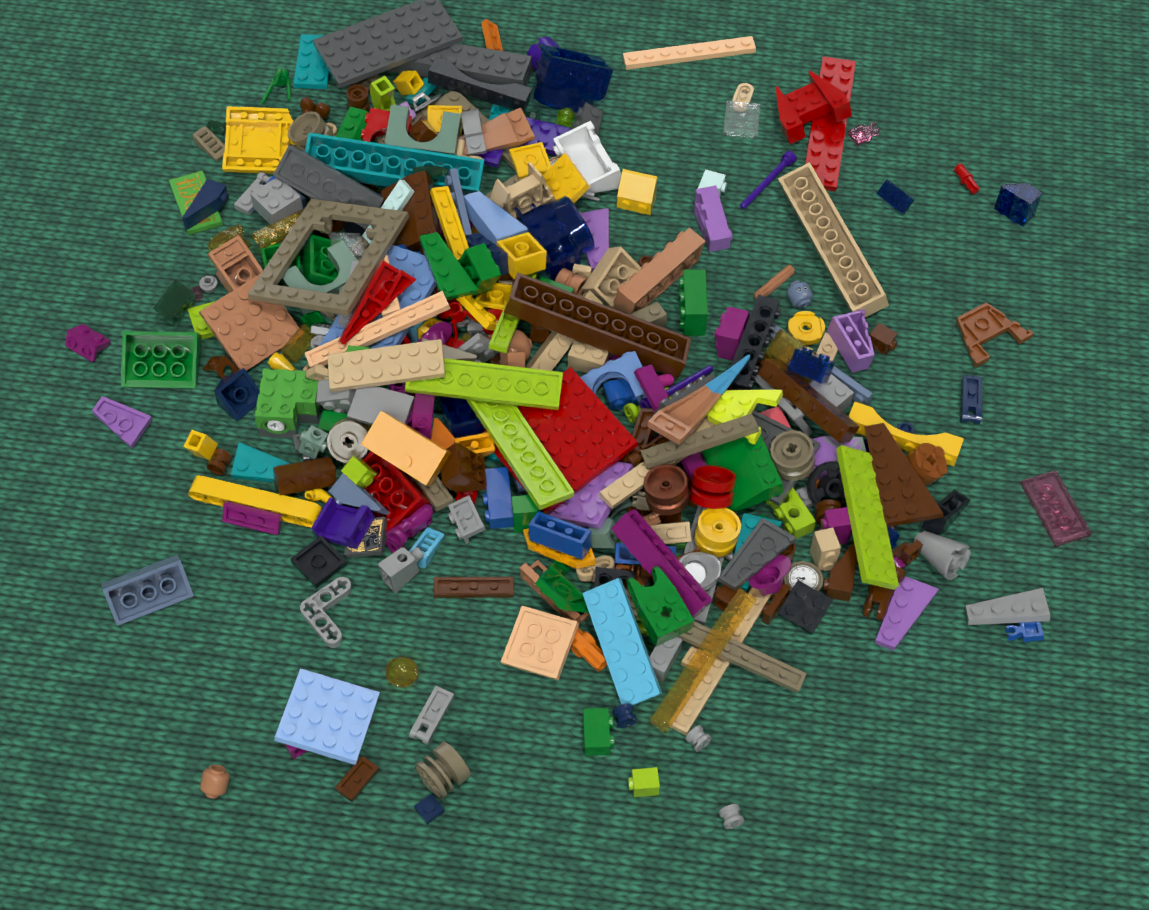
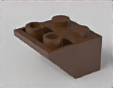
M454 443L447 448L451 454L441 469L442 485L456 492L485 490L487 483L484 457L458 443Z

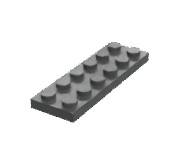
M292 144L288 145L273 174L274 177L313 199L379 208L384 200V197ZM356 223L365 229L369 226L368 224Z

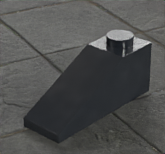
M953 490L938 503L944 517L925 520L922 528L941 536L971 500L958 491Z

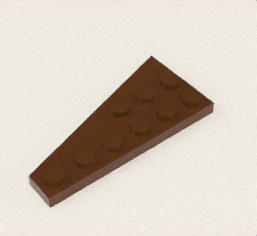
M885 424L865 426L869 452L873 458L872 466L876 473L875 480L879 489L880 502L883 507L882 510L887 527L944 517L940 507Z

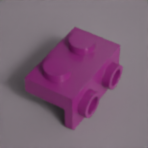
M81 324L67 330L65 346L93 362L96 360L97 352L108 348L111 340L90 329L87 325Z

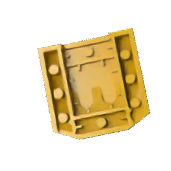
M227 106L223 172H264L266 174H274L288 145L292 144L295 146L288 138V130L293 123L289 110L283 108Z

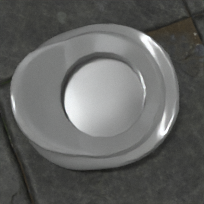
M692 552L679 558V561L705 591L711 589L717 583L718 577L721 574V565L714 555L705 552Z

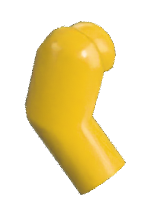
M321 488L307 490L304 494L305 499L310 502L323 501L326 504L329 498H333Z

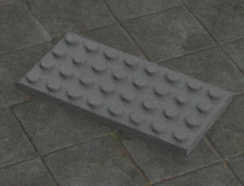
M418 0L314 39L313 45L338 87L342 88L463 41V36L439 0Z

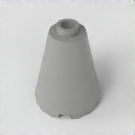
M928 531L919 532L915 536L914 542L919 540L923 544L920 553L947 580L956 578L958 576L956 572L959 568L963 570L969 561L971 551L968 548L970 547L964 543Z

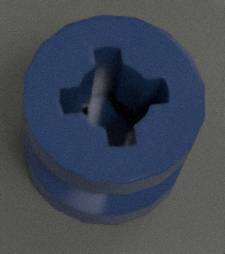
M622 704L613 709V715L617 717L616 723L619 728L630 727L637 722V717L632 712V704Z

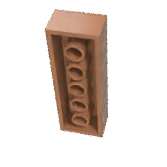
M690 227L685 232L681 231L675 241H670L661 253L657 252L651 262H646L638 273L635 272L630 276L627 283H622L617 288V296L613 300V309L631 314L647 307L683 275V270H689L699 261L705 240Z

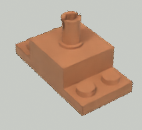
M239 235L207 255L218 270L216 275L228 293L263 272V269Z

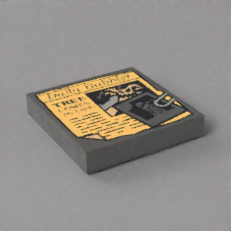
M386 517L375 518L358 548L354 549L345 546L344 556L346 558L383 555L387 528Z

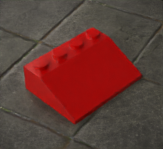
M372 451L363 459L377 473L373 482L365 489L390 512L388 515L372 512L375 518L386 517V532L402 523L403 519L410 517L422 505L431 504L409 474Z

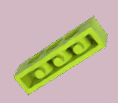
M794 488L784 501L786 503H782L781 506L768 500L765 501L773 508L775 517L782 521L784 531L793 535L796 539L814 531L816 521Z

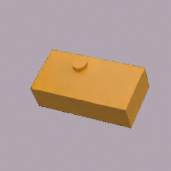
M380 411L361 443L362 446L427 486H432L451 454L447 449L384 411Z

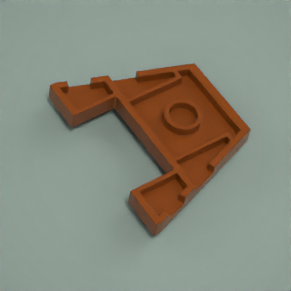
M988 303L972 309L957 317L956 320L975 368L990 359L989 354L981 346L987 341L1007 331L1019 344L1031 339L1034 335L1031 330L1023 329L1020 327V323L1017 321L1012 322L1005 317L1004 313Z

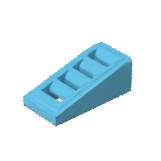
M429 527L425 529L409 550V553L416 547L423 550L424 557L417 562V566L424 569L427 567L445 537L444 533Z

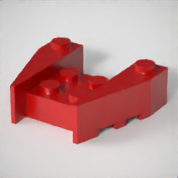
M812 71L808 72L810 84L791 93L783 95L779 87H775L781 127L789 144L805 138L803 124L830 113L836 123L852 116L850 101L843 91Z

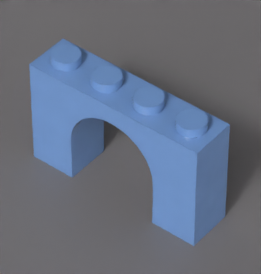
M635 351L626 352L621 358L610 360L604 366L592 369L586 375L580 377L595 395L603 382L612 378H620L630 384L639 403L640 400L646 398L633 373L636 369L643 367Z

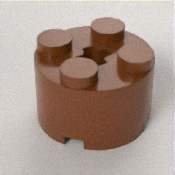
M922 443L906 455L926 487L948 472L947 462L944 457L945 452L939 446L936 447L930 443Z

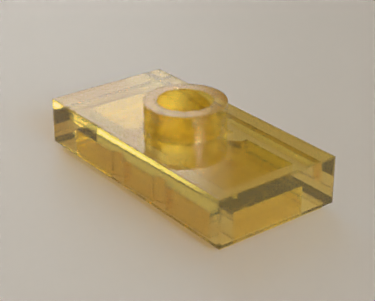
M302 324L281 351L292 363H296L309 348L312 338L316 335L311 333V329L306 324Z

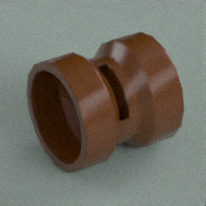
M215 449L212 455L213 459L209 460L207 469L216 475H224L227 469L226 465L230 463L232 456L223 449Z

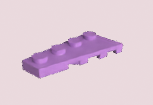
M609 208L574 214L575 223L588 264L592 267V272L609 248Z
M905 576L903 581L899 583V587L895 589L875 644L894 651L911 626L914 625L921 613L927 608L933 597L936 596L939 589Z

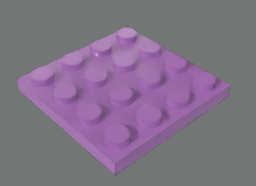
M616 462L576 492L574 497L567 499L547 515L578 526L601 529L612 509L599 497V493L632 470L633 465Z

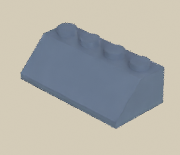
M178 555L101 584L117 626L194 596Z

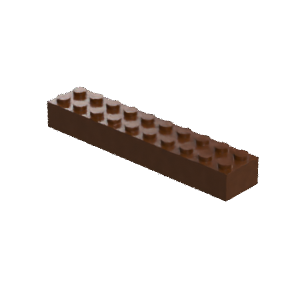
M517 272L503 313L620 357L626 352L635 351L642 365L648 366L652 364L653 368L657 371L671 374L676 378L679 377L686 365L691 341L690 337Z

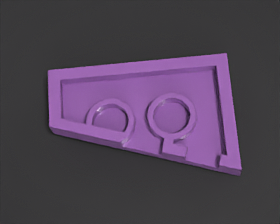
M103 396L92 410L93 414L132 449L152 422L150 415Z

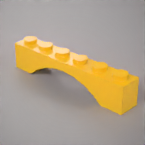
M854 402L849 414V418L860 426L856 434L866 436L865 426L884 423L901 449L910 452L922 443H930L936 447L939 446L945 452L944 457L947 465L951 466L955 465L964 438L946 432L937 435H916L904 432L885 422L872 407L858 402Z

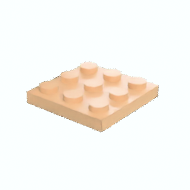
M522 606L501 663L558 681L579 623Z

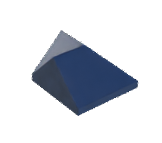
M244 368L222 378L214 390L218 406L235 421H238L257 405L258 394H260L258 387Z

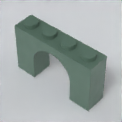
M391 105L385 139L386 145L456 155L462 122L460 113L443 111L439 134L429 142H417L407 133L410 117L409 107Z
M342 240L327 248L328 259L339 272L333 282L327 285L311 284L295 265L287 269L281 278V284L286 287L338 295L349 278L352 261L358 260ZM299 308L303 315L315 311L310 309Z

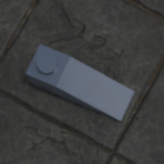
M344 473L329 490L339 505L345 504L357 509L361 505H365L370 508L371 512L384 515L390 513L366 489L353 483Z

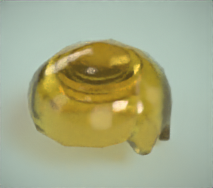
M402 656L391 659L386 667V677L395 687H409L417 681L419 676L416 663L408 657Z

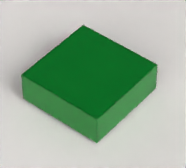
M316 310L300 317L301 322L310 333L311 326L314 323L326 325L324 318Z

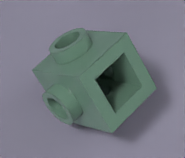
M311 425L308 431L304 430L299 438L302 442L298 451L312 459H316L320 452L323 453L327 447L326 439L328 433Z

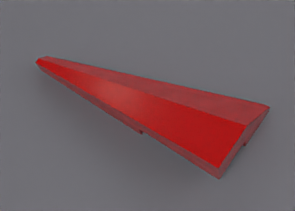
M384 260L380 261L338 342L345 345L397 296L402 294L407 287L413 284L416 279Z

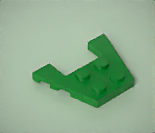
M555 560L538 578L535 584L544 595L554 601L558 608L565 611L589 613L582 592L564 577L571 569L567 565Z

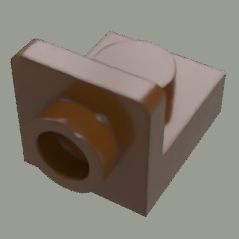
M919 540L912 544L904 542L892 553L895 558L902 559L904 564L908 566L919 557L923 544Z

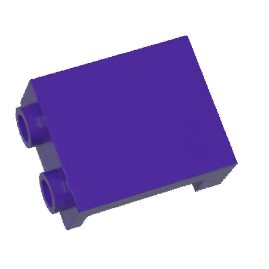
M329 498L318 518L314 521L312 530L317 537L322 536L327 542L357 549L374 521L375 516L368 506L361 505L359 509L339 505L334 498Z

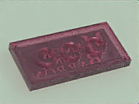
M1056 470L1021 481L1020 485L1055 547L1091 536L1092 533Z

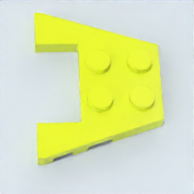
M726 390L707 414V419L711 423L719 425L751 414L757 403L777 407L783 392L782 390ZM759 427V432L745 436V438L750 443L756 444L761 435V427Z

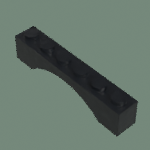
M435 57L428 72V83L511 110L521 107L524 113L530 102L532 91L530 87L518 83L497 85L480 82L463 74L452 62Z

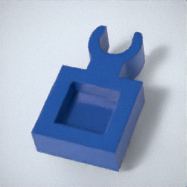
M1021 622L1018 626H1006L1005 632H1012L1008 634V640L1010 641L1021 637L1023 642L1041 641L1044 639L1040 622Z

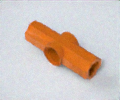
M578 628L570 649L577 657H583L597 672L602 671L607 666L603 651L597 646L595 639L588 632H583Z

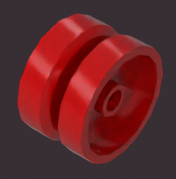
M711 465L700 466L694 469L690 500L701 507L710 509H722L731 506L734 497L733 489L736 483L735 473L724 467Z

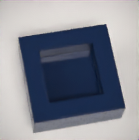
M432 794L414 805V809L426 825L444 813V809Z

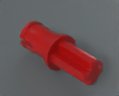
M963 164L955 166L954 172L960 178L961 184H965L972 194H976L980 188L973 180V175L967 171Z

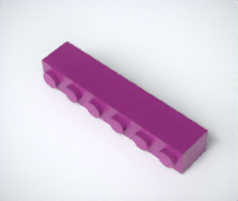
M636 509L625 513L611 528L617 538L625 544L629 552L636 557L643 569L651 576L652 567L658 566L675 586L693 618L699 615L713 601Z

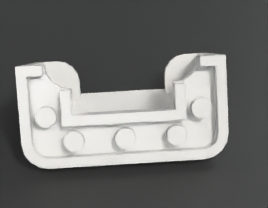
M591 121L553 139L555 143L553 149L556 155L568 154L591 186L587 192L598 193L619 189L621 180L620 169L617 164L612 163L599 137L595 134V128Z

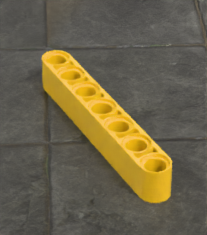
M200 475L195 476L188 495L197 501L222 507L226 501L281 514V521L312 528L314 521L322 510L321 506L314 502Z

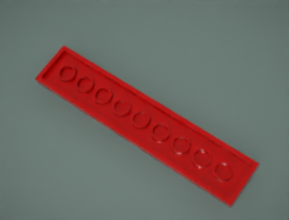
M825 56L822 59L820 77L843 91L849 101L856 61ZM830 113L812 120L805 164L810 162L825 190L836 192L847 118L836 123Z

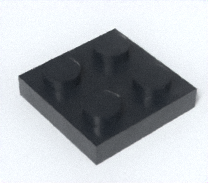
M319 536L290 559L291 563L316 588L347 565V561L322 536Z
M797 580L777 615L813 635L833 600Z

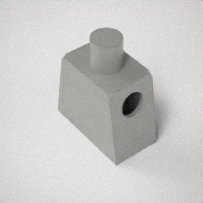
M402 547L378 564L383 582L395 594L419 572L417 562L424 557L422 551L416 547L409 553Z

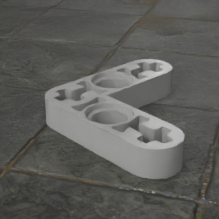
M346 577L335 579L304 600L300 605L302 617L330 648H336L342 643V633L325 611L351 593V582ZM339 585L346 586V589L339 588ZM325 594L332 597L328 602H322L320 599ZM307 607H309L310 609L313 608V612L315 614L314 617L309 610L306 611ZM323 619L327 621L324 627L316 626L318 620ZM329 630H330V633L332 634V636H336V638H337L336 640H333V639H330V638H329V634H328V631H329Z

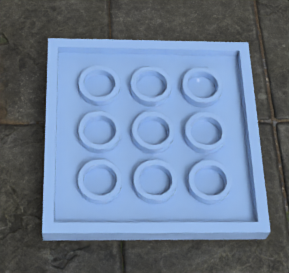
M300 668L274 741L356 765L380 692Z

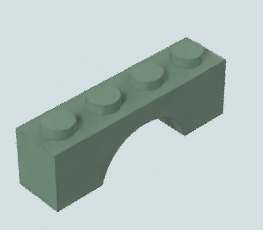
M633 495L611 510L601 529L588 528L591 530L592 548H614L618 538L611 529L615 525L612 519L619 511L633 505V499H636L633 498Z

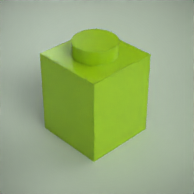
M352 456L341 470L353 483L364 489L373 482L377 474L363 460Z
M657 767L632 769V775L628 777L629 790H633V797L659 795L660 784Z

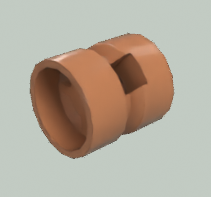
M566 268L560 270L555 282L574 288V294L581 296L584 293L581 288L587 281V278L578 274L574 276V273Z

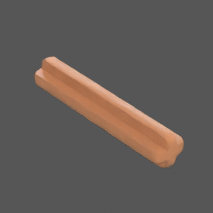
M787 265L754 293V299L757 300L758 294L767 297L794 274V267Z

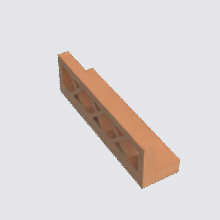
M539 560L535 561L531 566L525 563L520 567V577L560 616L577 621L579 625L590 616V613L587 612L580 616L576 611L562 610L554 604L552 599L540 591V588L535 584L540 576L534 570L538 567L544 573L547 568Z

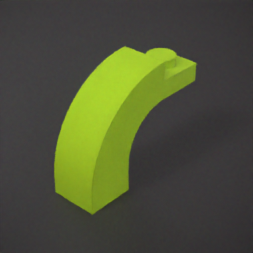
M386 76L371 83L370 95L374 108L390 111L391 105H396L394 100L395 88Z

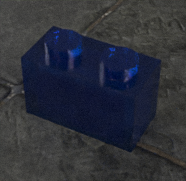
M806 346L795 348L788 370L818 383H827L835 364L834 361L830 360V356L822 353L817 355L813 353V349Z

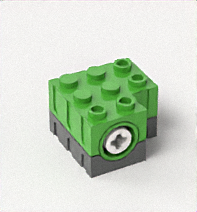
M263 368V377L259 388L260 394H258L256 405L257 410H255L259 437L293 439L292 435L298 434L300 423L319 424L322 405L316 402L318 381L306 378V371L270 370Z

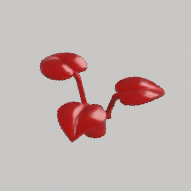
M457 299L447 301L450 309L437 316L442 319L451 317L455 337H450L445 345L457 349L465 342L458 340L456 323L462 322L465 316H468L478 324L480 323L467 310H463V305ZM487 310V312L496 317L495 320L498 322L503 310ZM483 327V331L486 334L491 335L494 333V330H487Z

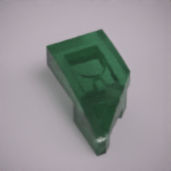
M439 166L412 168L413 174L426 171L434 183L438 182V177L448 175L447 168Z

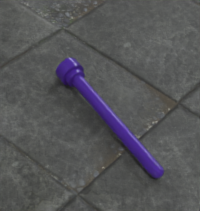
M786 151L782 155L781 162L740 204V207L742 209L747 208L786 166H792L797 161L796 155L792 151Z
M708 365L665 390L670 397L689 383H694L702 375L706 376L711 373L713 366ZM647 397L640 400L641 408L653 409Z

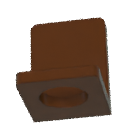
M213 356L203 367L204 371H215L221 378L226 377L223 373V368L226 365L231 368V374L238 371L227 356Z

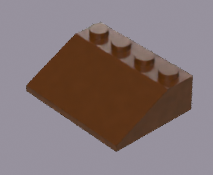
M426 171L410 174L401 179L405 180L415 192L402 210L408 212L409 219L393 245L404 244L410 251L421 250L422 246L419 237L422 235L438 232L441 236L439 218L430 194L431 188H434L433 179ZM398 181L381 190L382 197H384L383 204Z

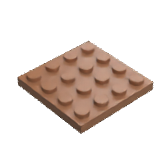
M261 273L199 312L238 370L244 368L248 371L303 335V332L284 305L249 300L248 293Z

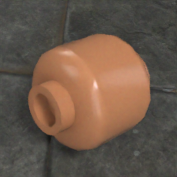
M210 765L209 768L203 771L200 789L207 797L215 799L227 792L230 775L226 768L220 765Z

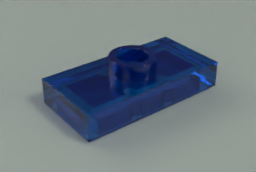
M886 179L876 193L902 214H905L914 202L912 197L888 179Z

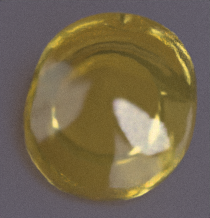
M237 224L213 236L209 240L207 248L211 252L237 235L241 237L248 248L251 246V242L243 237V226Z

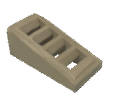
M206 126L192 135L194 144L216 162L223 158L225 145Z

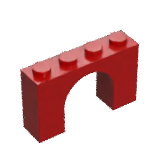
M370 108V112L366 113L365 117L366 128L362 129L361 133L363 141L374 142L376 138L387 133L390 111ZM412 116L409 117L407 129L408 135H410L409 132L411 131L413 123Z

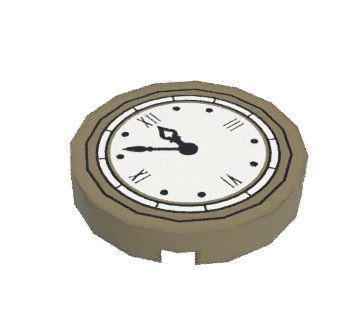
M800 561L793 563L789 572L783 578V583L791 586L790 592L797 580L818 592L822 589V572L810 562Z

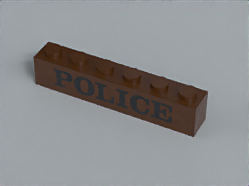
M767 359L757 375L775 390H782L783 396L839 443L850 442L860 428L858 424L779 359Z

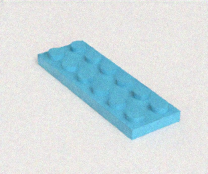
M621 578L582 593L621 704L629 703L634 706L661 695L662 691Z

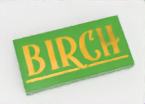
M203 170L169 180L182 217L206 181ZM215 212L189 230L187 229L188 235L222 226L223 223L219 212Z

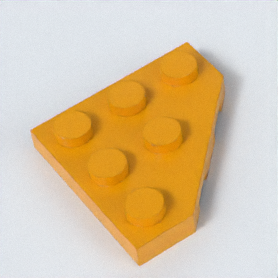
M529 528L523 529V535L529 550L576 569L596 564L592 548H590L582 560L530 541Z

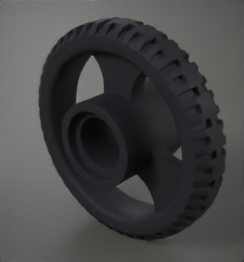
M824 462L811 472L807 481V494L814 505L821 502L824 495L833 498L839 497L842 507L847 505L846 498L844 497L843 483L840 479L836 478L840 470L839 462ZM826 470L827 475L821 477L818 483L819 488L816 489L815 484L819 475ZM833 482V487L829 490V485Z

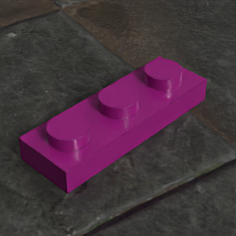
M228 501L223 504L222 522L278 535L281 531V514Z

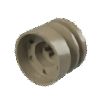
M445 741L432 750L435 760L426 755L423 757L424 762L418 761L415 764V769L424 785L440 799H444L447 796V792L454 791L451 781L461 785L471 777L470 770L464 760Z

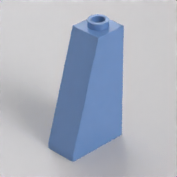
M480 191L463 196L468 218L480 234L495 245H497L499 240L528 231L525 225Z

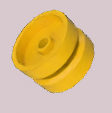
M707 508L702 511L694 534L696 547H699L701 552L714 555L717 558L732 553L736 547L741 530L739 517L728 508Z

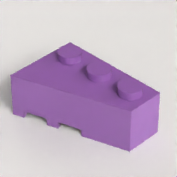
M717 186L696 189L694 214L709 252L730 248V241L733 239V236L727 225Z
M864 309L834 316L827 329L852 373L868 369L874 357L871 337L868 335L867 330L868 323H866L864 317Z

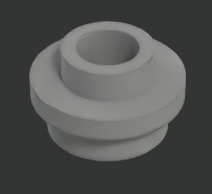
M204 276L201 278L199 285L204 292L211 293L216 290L218 282L214 276Z

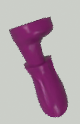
M422 505L410 517L403 519L402 523L386 532V537L388 538L385 540L386 545L392 554L402 547L405 548L404 544H406L408 538L414 537L418 532L430 525L433 516V509L430 505Z

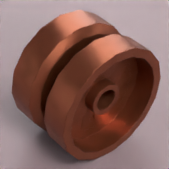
M662 464L648 471L644 478V490L649 509L660 515H673L682 511L689 502L688 480L685 472L678 466L671 464Z

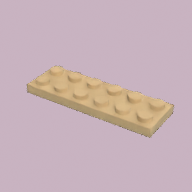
M442 339L329 354L330 391L337 392L446 377Z

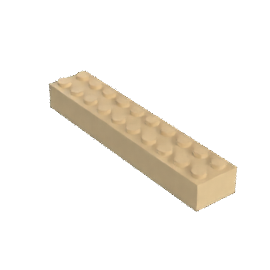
M810 162L778 178L785 196L850 312L864 309V317H867L889 306L885 292Z

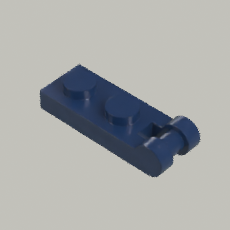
M963 375L960 421L964 423L972 421L974 424H980L982 416V377ZM968 411H975V414H968Z

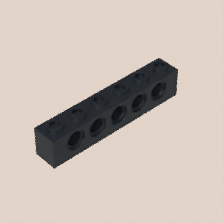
M758 294L730 368L747 355H750V361L747 362L727 390H752L754 384L752 378L753 376L757 377L760 368L758 363L764 359V347L768 348L771 339L769 334L774 332L776 326L774 321L779 319L781 313L779 300Z

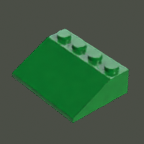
M123 331L121 387L196 389L201 359L202 335L197 332Z
M761 435L756 444H752L747 438L742 437L702 451L708 465L724 467L735 473L736 483L733 489V503L727 507L733 512L784 493L783 483Z

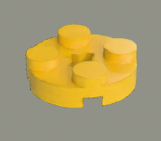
M801 311L794 314L793 318H790L787 330L791 336L804 345L818 344L824 335L825 324L821 317L815 316V313ZM804 326H807V328H811V329H810V330H804L803 327H804Z

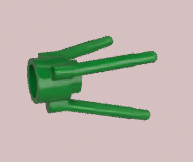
M279 68L276 70L275 76L261 104H264L273 86L276 85L283 86L286 84L287 100L291 99V79L288 78L289 72L286 69Z

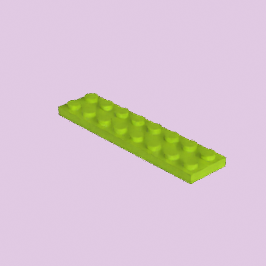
M444 358L446 377L406 382L405 392L559 410L563 372Z
M466 399L539 510L574 497V490L516 405Z
M840 445L836 452L861 580L863 583L895 590L899 587L887 525L883 515V507L880 502L879 489L875 480L876 473L872 466L873 458L868 452Z

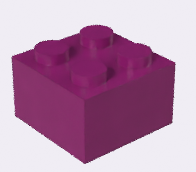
M727 307L726 312L722 313L720 318L721 325L716 328L714 338H717L715 349H717L719 358L733 361L749 320V311Z

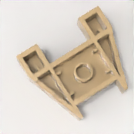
M531 162L528 163V177L522 178L515 184L505 187L499 179L495 181L490 200L515 219L533 210L540 218L555 210V197L547 186L544 177Z

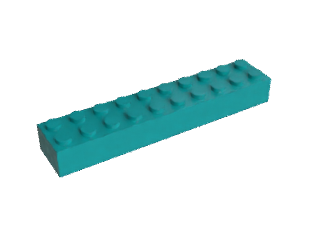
M308 133L305 152L360 183L388 187L410 174L426 171L433 179L434 188L446 186L445 176H447L449 170L457 168L463 196L480 191L484 171V160L315 133Z

